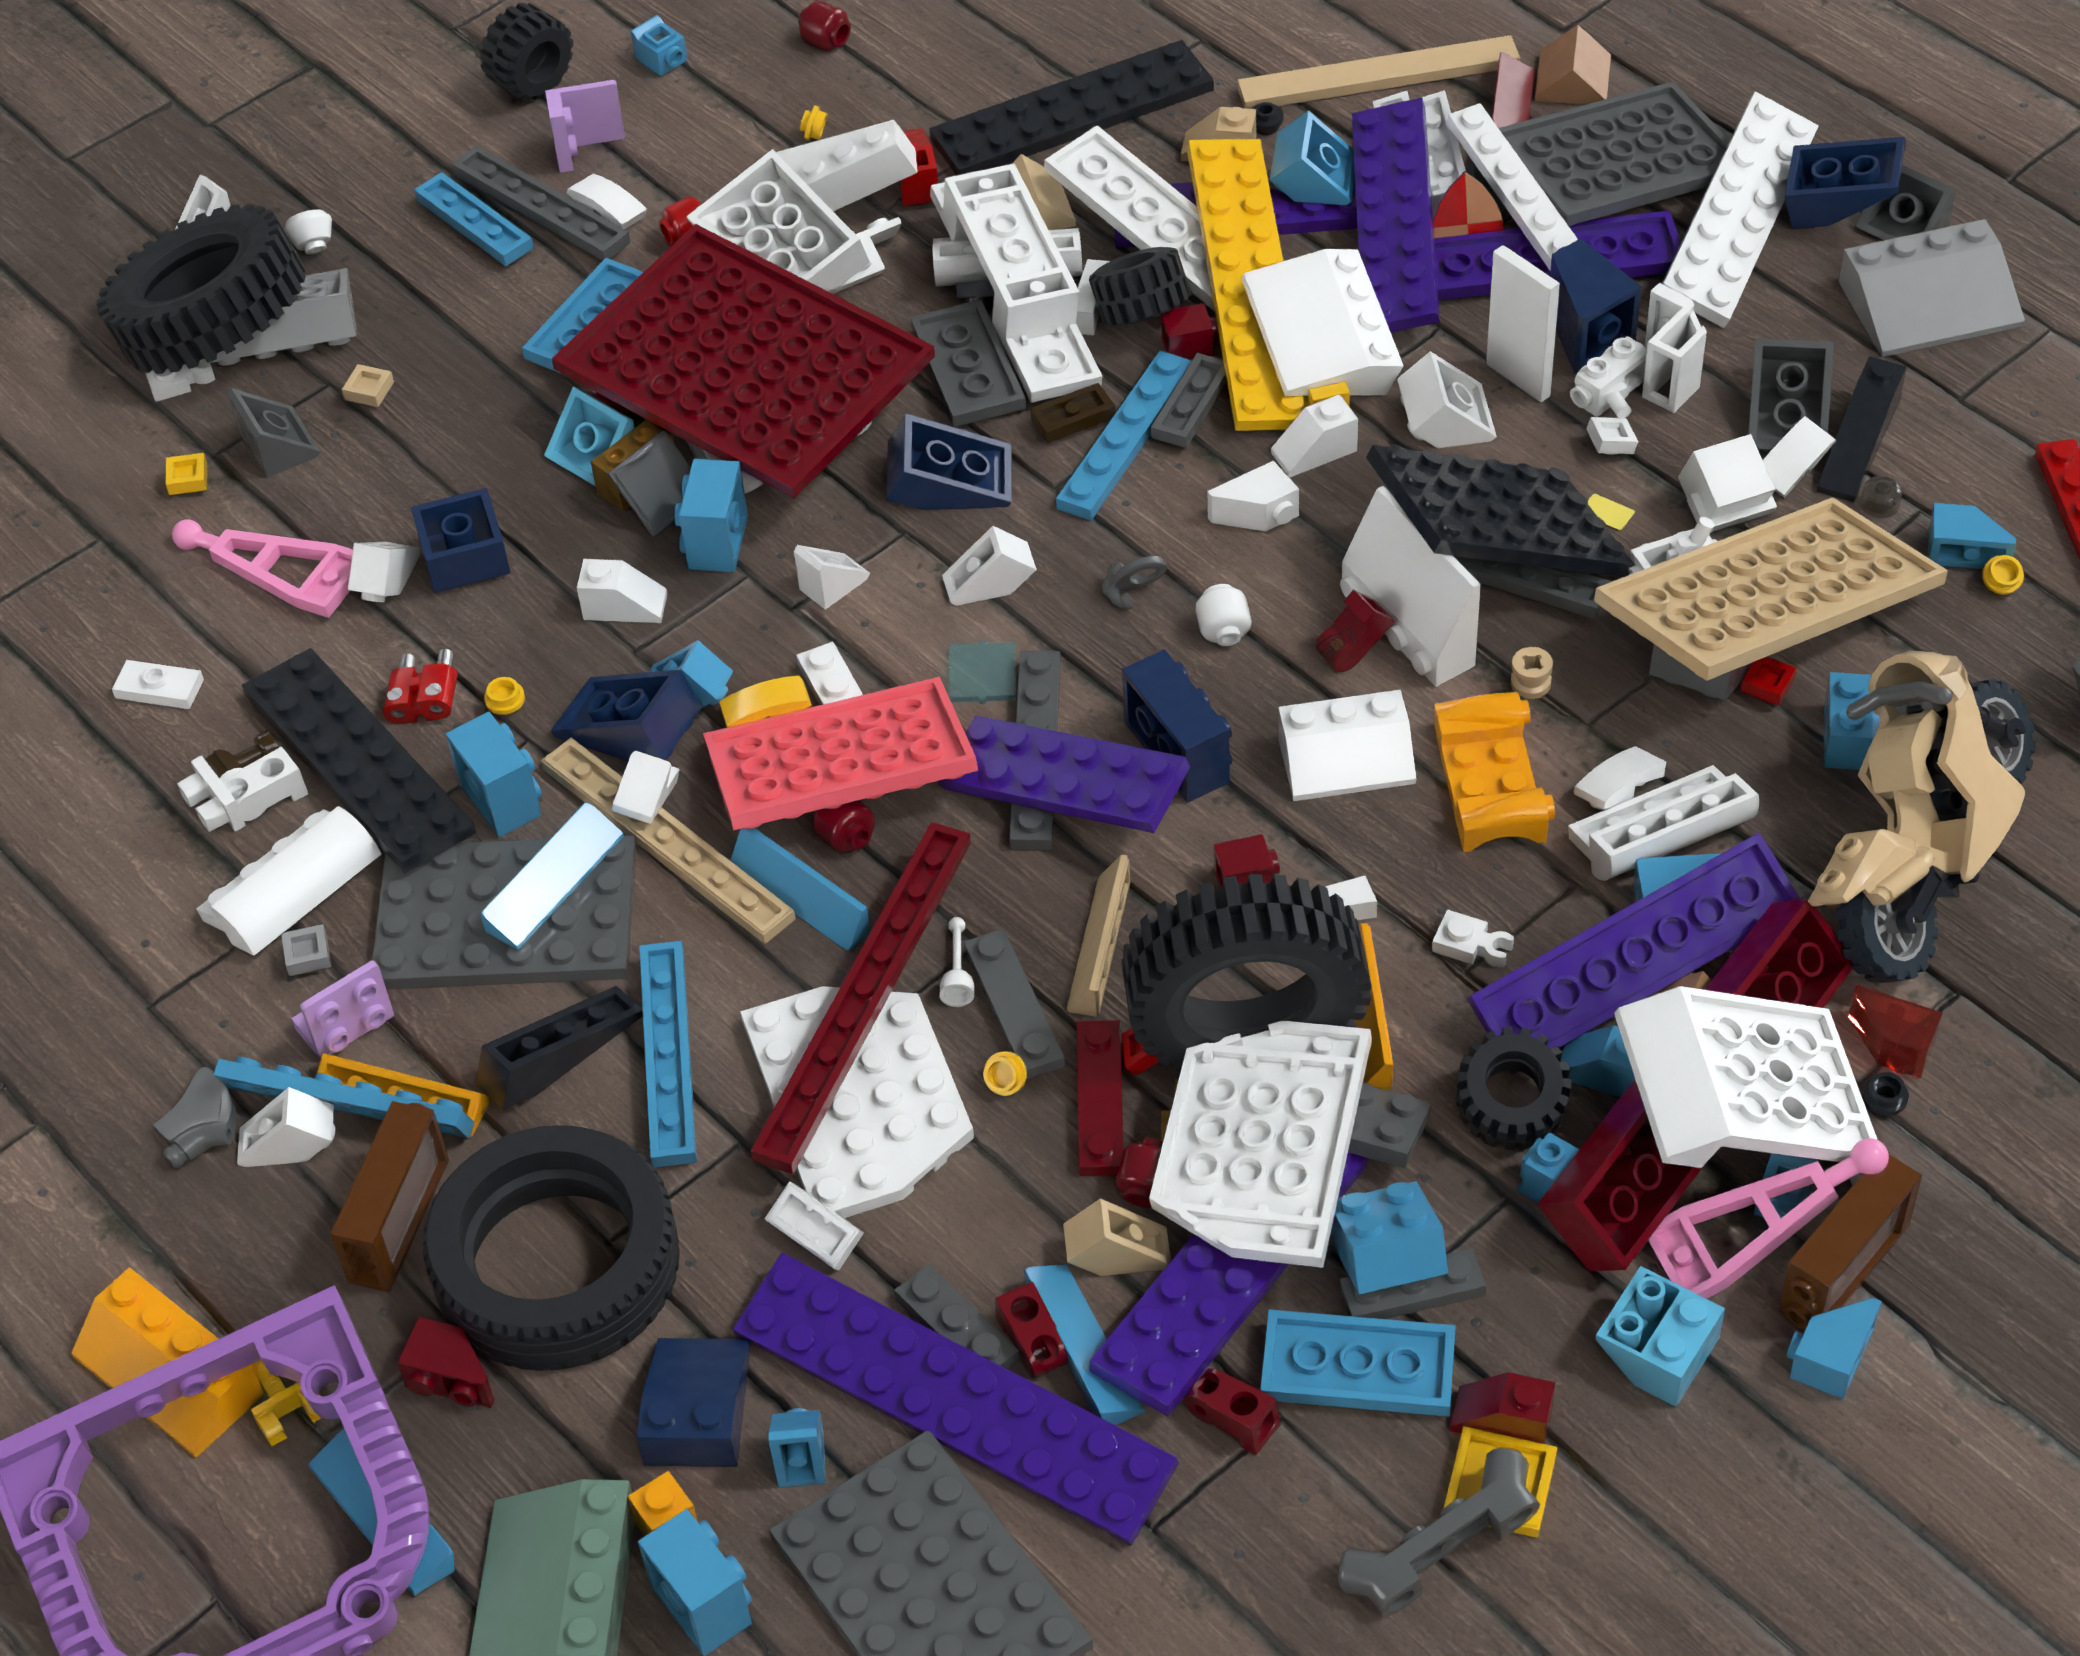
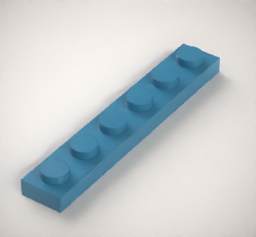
M1161 350L1158 352L1057 496L1056 504L1058 510L1092 521L1150 437L1151 426L1191 364V360Z
M682 941L639 945L651 1162L654 1167L697 1163Z
M236 1057L235 1062L218 1059L213 1074L231 1089L276 1098L290 1087L333 1104L335 1111L382 1121L392 1101L404 1104L419 1103L434 1110L441 1133L467 1139L470 1138L474 1121L462 1111L463 1106L454 1101L437 1099L436 1104L423 1102L421 1096L403 1090H397L396 1095L381 1093V1088L365 1082H356L355 1087L342 1085L340 1079L322 1073H317L315 1079L301 1076L302 1073L299 1070L284 1065H276L275 1070L261 1068V1063L246 1057Z

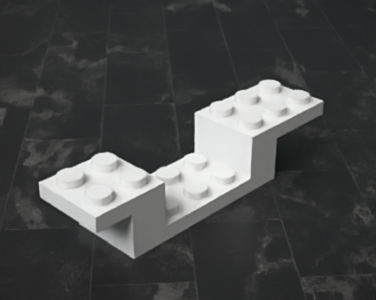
M1015 164L945 178L944 183L931 185L930 196L952 242L970 240L994 289L992 324L1030 402L1067 395L1096 383L1102 386L1103 376L1076 324L1079 290Z

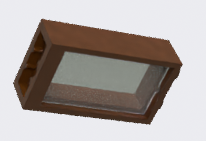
M391 1102L330 1234L345 1276L350 1284L391 1292L449 1162L433 1109H429L422 1104Z
M1889 1155L1888 1164L1882 1172L1872 1175L1863 1173L1789 1261L1779 1312L1784 1314L1796 1327L1805 1329L1812 1316L1843 1307L1910 1226L1922 1174Z

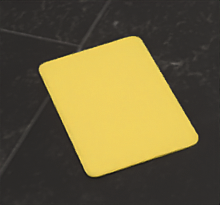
M1593 494L1588 500V505L1606 525L1618 530H1622L1635 513L1634 510L1597 494Z

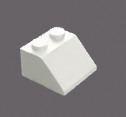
M1431 351L1397 378L1401 391L1400 400L1405 407L1409 421L1407 426L1416 439L1420 441L1425 440L1436 448L1491 442L1497 437L1482 384Z

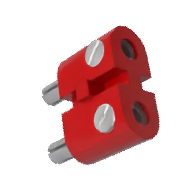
M449 649L440 650L437 663L423 665L422 672L419 673L414 668V656L412 654L402 655L400 667L394 669L389 676L383 708V715L388 721L396 724L418 722L419 715H424L427 721L440 720L450 716L458 676L455 668L451 666L452 651Z

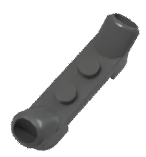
M1508 1448L1493 1449L1487 1453L1485 1458L1481 1490L1466 1501L1463 1498H1459L1451 1502L1442 1510L1441 1518L1425 1528L1423 1525H1420L1409 1531L1402 1538L1401 1545L1388 1554L1356 1548L1347 1549L1343 1552L1338 1577L1340 1588L1345 1594L1369 1597L1383 1617L1395 1614L1422 1596L1421 1580L1418 1574L1489 1525L1502 1540L1535 1515L1540 1507V1503L1525 1487L1529 1467L1527 1459L1517 1450Z

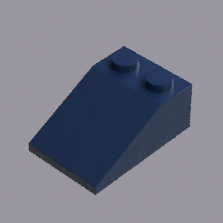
M1905 137L1793 146L1785 191V200L1792 229L1830 226L1897 194L1906 145Z
M905 413L888 440L886 500L920 510L1009 507L1012 503L1011 444Z
M680 670L590 677L551 732L556 738L567 741L572 737L584 747L629 761L634 751L665 760L673 753L674 746L684 732L692 726L693 719L703 705Z
M658 1338L642 1393L637 1430V1441L644 1465L738 1467L751 1347L750 1340Z

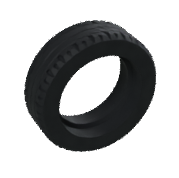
M540 1126L518 1131L497 1139L472 1154L450 1174L434 1197L432 1206L427 1214L428 1219L423 1230V1258L435 1298L446 1323L462 1327L476 1353L509 1367L535 1371L568 1369L594 1362L618 1351L633 1341L636 1336L641 1334L658 1316L657 1314L663 1309L665 1300L669 1298L672 1286L677 1278L676 1272L679 1269L680 1257L679 1239L671 1202L661 1176H659L655 1167L649 1164L648 1159L633 1146L627 1145L625 1141L615 1138L613 1135L598 1130L578 1126ZM557 1196L586 1197L614 1208L624 1216L627 1222L629 1240L615 1264L593 1283L567 1295L548 1299H524L509 1296L484 1284L476 1270L475 1258L488 1233L507 1215L534 1201Z

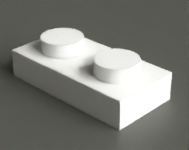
M834 642L796 655L797 665L819 705L863 695Z

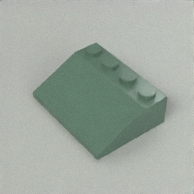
M581 1479L494 1501L469 1656H617L635 1525L628 1500V1495L632 1493L629 1480Z

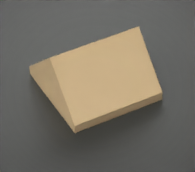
M1021 154L1012 164H1015L1047 229L1059 230L1076 226V220L1062 184L1044 170V166Z

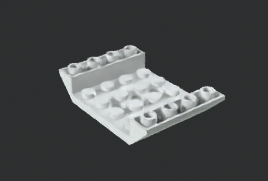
M1679 986L1619 1007L1614 1012L1663 1163L1702 1168L1721 1146L1841 1162L1851 1156L1852 1148L1858 1141L1865 1138L1877 1139L1829 1009ZM1859 1173L1850 1178L1852 1186L1860 1178L1862 1173Z

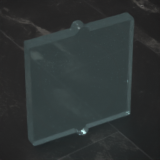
M981 640L979 643L950 644V701L986 704L987 701L1016 700V642L987 643L985 640Z

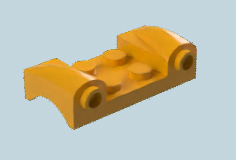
M1518 692L1484 694L1434 704L1433 726L1463 852L1473 851L1478 846L1493 839L1511 836L1524 837L1536 843H1546L1548 820L1555 819V806L1552 795H1545L1543 788H1536L1523 738L1524 724H1530V708L1528 700H1521Z

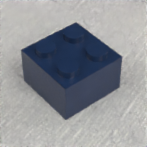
M487 488L411 507L434 593L511 573L504 542Z

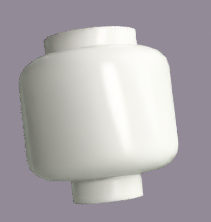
M1217 584L1207 588L1196 602V615L1200 632L1206 640L1212 643H1218L1221 646L1234 645L1251 628V616L1245 595L1242 591L1228 584Z

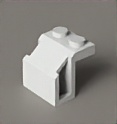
M1661 283L1657 284L1650 292L1645 338L1647 355L1642 397L1675 413L1700 388L1707 331L1704 325L1701 327L1695 315L1692 299ZM1671 378L1669 398L1657 393Z

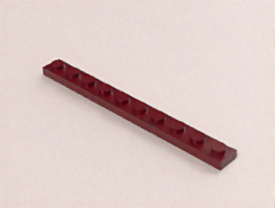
M931 822L751 1149L753 1162L794 1174L971 845L970 833Z

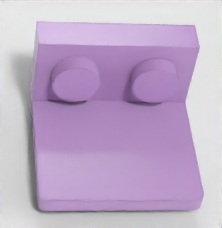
M615 80L545 90L560 173L574 171L571 156L578 155V146L625 138Z
M372 960L302 1002L300 1005L302 1012L291 1018L295 1030L321 1060L322 1053L331 1055L343 1050L349 1043L370 1030L379 1028L386 1020L395 1015L380 968Z

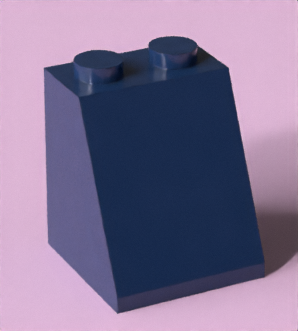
M1581 238L1559 248L1553 253L1550 277L1560 283L1556 332L1570 365L1577 374L1583 366L1587 365L1591 358L1602 356L1604 351L1612 346L1616 339L1628 336L1636 341L1641 286Z

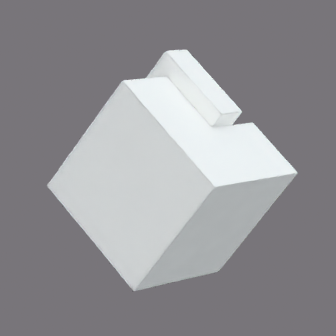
M1751 434L1694 451L1678 476L1696 523H1698L1701 517L1709 518L1714 523L1711 532L1771 514L1777 508L1772 496L1776 489Z

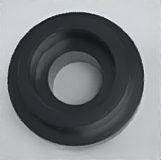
M1263 102L1251 108L1256 109V133L1271 135L1279 130L1284 120L1283 110L1279 106Z
M1889 1072L1876 1074L1864 1086L1863 1101L1865 1105L1879 1115H1896L1907 1106L1909 1091L1904 1081L1896 1074ZM1880 1095H1887L1890 1098H1885Z

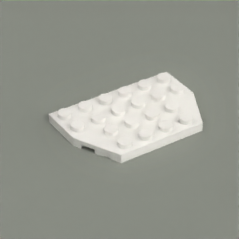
M822 986L740 1011L742 1023L773 1107L776 1106L838 993L839 987ZM890 993L796 1168L804 1190L843 1218L905 1199L914 1191L913 1185L931 1169L936 1172L947 1162L948 1157L952 1153L960 1151L974 1138L972 1124L917 993Z
M1279 1021L1269 1024V1030L1241 1038L1238 1033L1224 1037L1216 1043L1207 1042L1187 1048L1149 1197L1152 1209L1231 1257L1323 1268L1372 1041L1371 1030Z

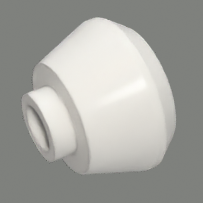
M318 209L301 212L286 221L284 231L297 250H305V253L308 255L316 254L325 250L326 244L331 240L332 218L325 211Z

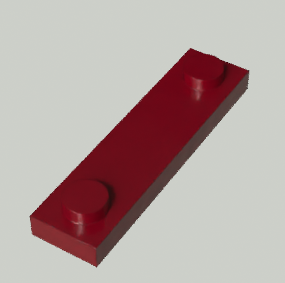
M1120 1020L1076 1021L1080 1176L1117 1175L1124 1151Z

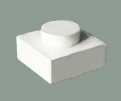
M1590 418L1586 430L1598 453L1608 455L1634 454L1638 440L1626 418Z

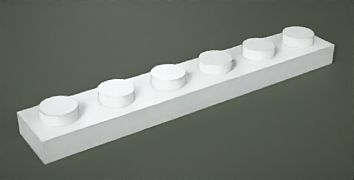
M1481 103L1448 114V127L1546 266L1551 270L1552 254L1559 248L1567 246L1578 239Z

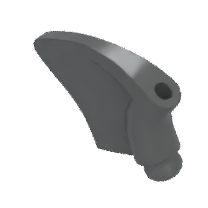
M202 1067L196 1072L176 1106L153 1124L159 1135L170 1144L169 1147L164 1149L163 1157L169 1165L172 1164L173 1168H181L186 1161H193L209 1148L230 1145L233 1142L237 1124L234 1101L226 1085L213 1075L214 1072L208 1067Z

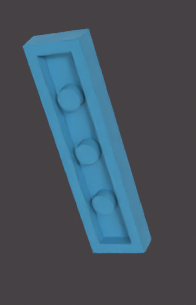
M443 172L414 189L416 200L504 266H508L534 249L532 238Z

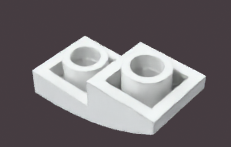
M596 174L581 180L568 188L566 192L575 202L596 214L599 213L603 218L624 230L643 219L647 208L626 190Z
M1805 416L1763 459L1776 489L1775 491L1783 498L1790 493L1808 470L1811 471L1836 442V439Z
M1636 746L1612 756L1589 772L1575 786L1574 794L1590 802L1593 808L1599 810L1609 809L1633 799L1635 786H1642L1648 781L1664 777L1666 761Z

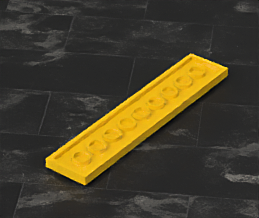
M1189 140L1187 153L1235 431L1287 430L1305 407L1310 406L1308 396L1284 395L1241 279L1244 273L1283 262L1261 140Z

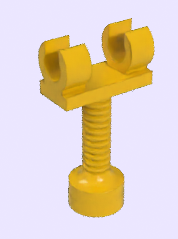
M262 1360L251 1364L254 1367L259 1382L269 1396L268 1400L252 1408L251 1411L258 1427L271 1447L287 1438L278 1419L300 1406H303L313 1423L321 1419L320 1416L315 1414L304 1397L300 1383L297 1382L286 1389L279 1376L270 1374Z

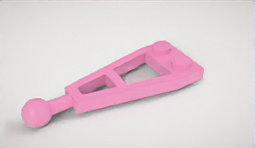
M190 519L181 520L173 527L172 539L179 548L192 550L199 546L209 549L214 562L296 608L329 618L351 591L348 590L353 549L333 543L226 529L219 537L203 532L201 526ZM234 549H241L259 553L252 562H249L232 551ZM281 555L321 561L300 588L268 572Z
M1865 1138L1854 1145L1849 1158L1823 1171L1817 1161L1683 1206L1668 1214L1648 1241L1670 1281L1708 1299L1732 1285L1836 1201L1839 1197L1833 1187L1859 1173L1872 1175L1882 1172L1889 1160L1887 1148L1877 1139ZM1815 1184L1817 1187L1815 1192L1785 1216L1779 1217L1770 1198ZM1756 1204L1770 1228L1721 1267L1717 1268L1694 1224Z

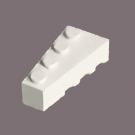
M895 120L776 152L832 211H836L918 173L915 148Z

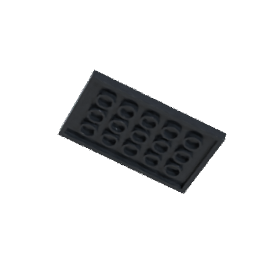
M1372 445L1366 456L1368 462L1435 554L1619 577L1628 576L1630 574L1629 568L1635 565L1625 553L1624 546L1615 540L1608 531L1606 523L1588 505L1587 498L1580 494L1570 482L1569 475L1558 468L1547 470L1534 468L1525 463L1512 465L1501 463L1495 459H1487L1486 461L1470 459L1462 454L1449 456L1438 454L1431 450H1423L1422 452L1407 450L1398 445H1391L1390 447Z

